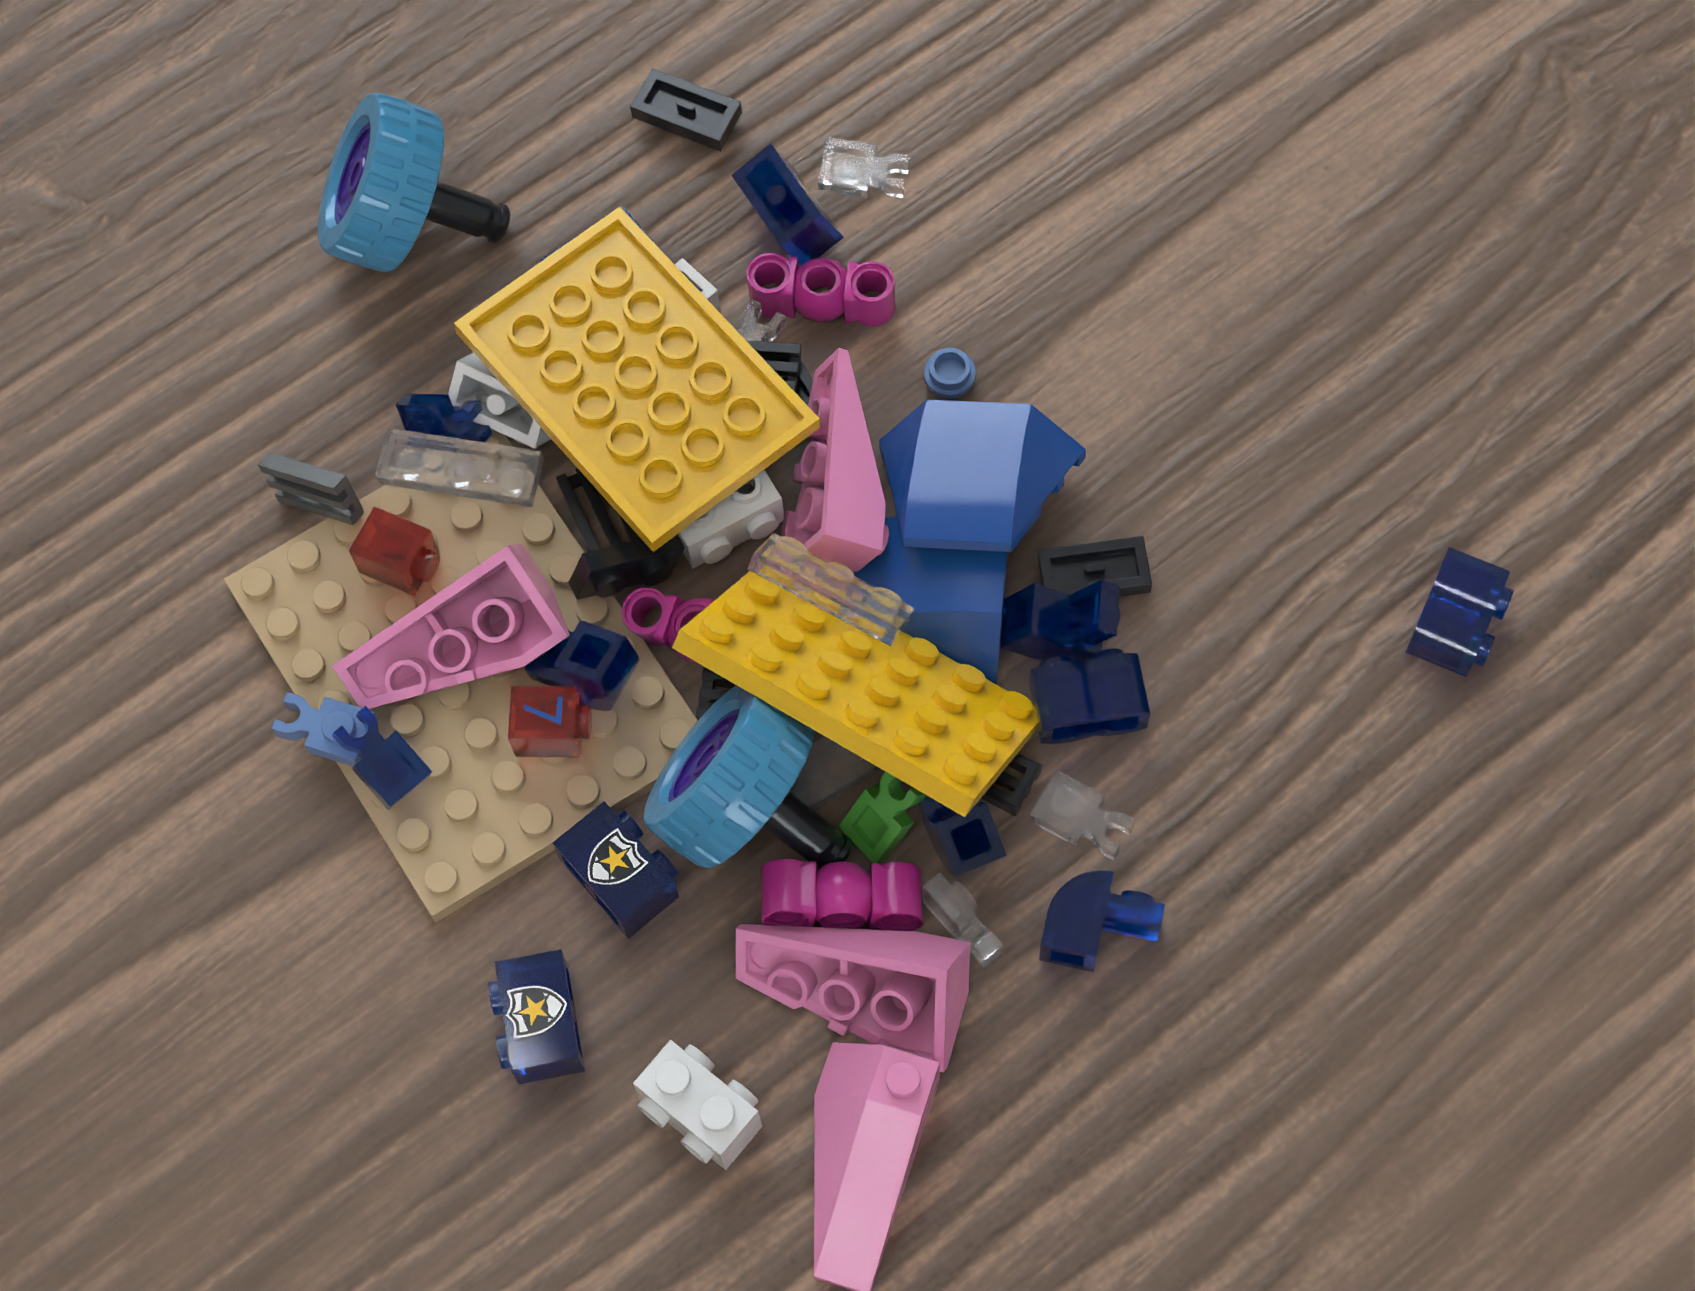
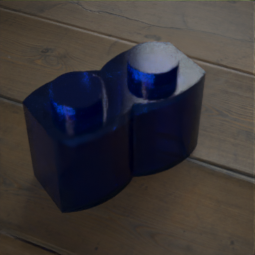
M1449 547L1405 653L1467 677L1473 663L1484 666L1496 637L1486 633L1491 618L1503 619L1514 593V590L1505 587L1510 571Z
M1111 648L1095 653L1092 659L1087 661H1071L1070 658L1064 656L1051 657L1040 662L1039 667L1033 668L1030 671L1029 687L1032 703L1039 720L1037 728L1041 744L1067 743L1092 736L1121 735L1148 727L1151 712L1137 653H1124L1121 649Z

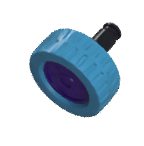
M377 92L367 95L358 104L335 150L320 204L318 240L320 247L326 254L358 266L380 272H389L396 269L404 261L412 249L425 220L475 237L484 236L487 237L488 241L496 243L504 237L510 221V210L505 204L500 203L497 205L488 198L439 182L444 150V129L440 117L433 111L414 103Z
M737 685L718 699L687 733L659 774L644 809V822L651 832L673 850L697 866L704 868L715 867L725 862L746 845L762 827L807 861H816L819 869L828 863L845 862L852 850L851 838L847 835L841 836L835 826L789 792L810 753L814 739V730Z

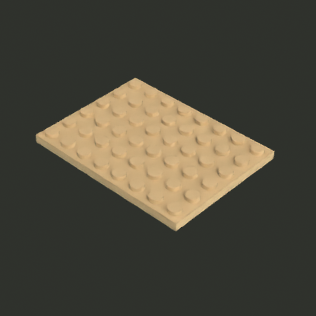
M488 427L480 429L360 499L364 514L354 525L327 518L224 578L226 585L292 692L304 698L311 707L320 709L324 697L359 707L332 665L507 545L523 544L551 586L570 634L568 638L527 666L367 709L375 712L379 721L359 768L336 762L435 923L650 792L675 749L698 721L645 641L625 625L622 617V607L614 595L605 598L594 595L576 599L568 582L582 553L585 552L506 435ZM381 558H422L409 582L403 580L413 563L380 562ZM557 697H563L561 725L524 710L525 704L556 717Z

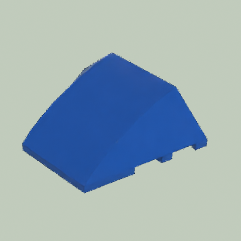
M926 400L879 440L880 452L884 459L888 484L891 486L894 508L904 547L1012 552L1040 517L1041 505L1050 493H1058L1064 486L1065 474L1073 465L1079 467L1086 458V449L1032 404Z
M897 516L886 517L885 525L889 529L887 545L881 555L876 556L858 572H847L844 594L846 599L866 611H873L884 615L891 621L892 627L914 638H922L931 642L940 653L959 664H967L977 668L985 675L986 679L997 685L1008 552L904 547Z

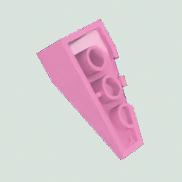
M838 348L815 370L808 407L820 418V428L810 435V443L805 448L800 463L795 464L792 481L801 483L795 512L785 511V521H783L781 528L779 559L794 564L800 573L805 576L858 572L876 556L882 554L889 537V529L885 525L886 502L848 350Z
M523 544L507 545L332 665L357 705L367 710L527 666L568 638L570 634L551 586Z
M740 924L736 928L737 980L792 1009L803 1007L830 1021L827 1028L842 1036L850 1032L871 1044L887 1045L940 1062V1072L944 1073L947 1069L969 993L970 942L916 931Z
M832 1042L814 1095L815 1279L852 1291L872 1290L940 1081V1062L887 1045Z

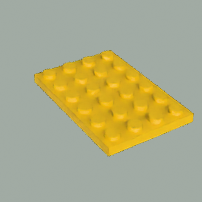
M621 207L612 211L454 322L456 334L653 552L820 428V418Z
M769 555L679 630L672 647L963 817L967 816L1037 731L1046 713L1033 706L1032 702L1023 694L1003 689L986 679L985 675L977 668L967 664H959L940 653L931 642L922 638H914L892 627L891 621L884 615L864 610L847 600L845 595L838 589L828 585H820L801 574L794 564L786 560L775 559Z

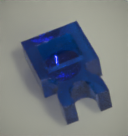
M406 393L395 404L412 448L454 450L461 442L469 445H483L492 435L490 426H478L471 421L483 410L480 400H469L460 406H452L448 394Z
M365 706L356 714L357 719L366 728V734L363 737L354 738L350 736L342 725L333 732L332 737L341 747L357 753L362 758L353 766L352 770L386 809L390 810L427 779L432 771L397 731L384 739L379 732L376 717Z

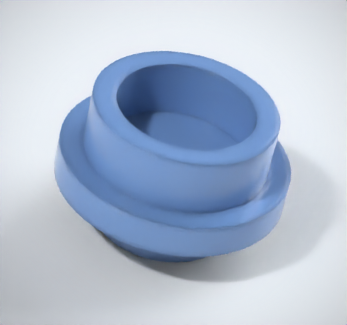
M944 348L937 351L928 359L924 368V380L929 390L935 395L947 399L958 398L966 394L973 387L976 378V369L972 359L956 348Z

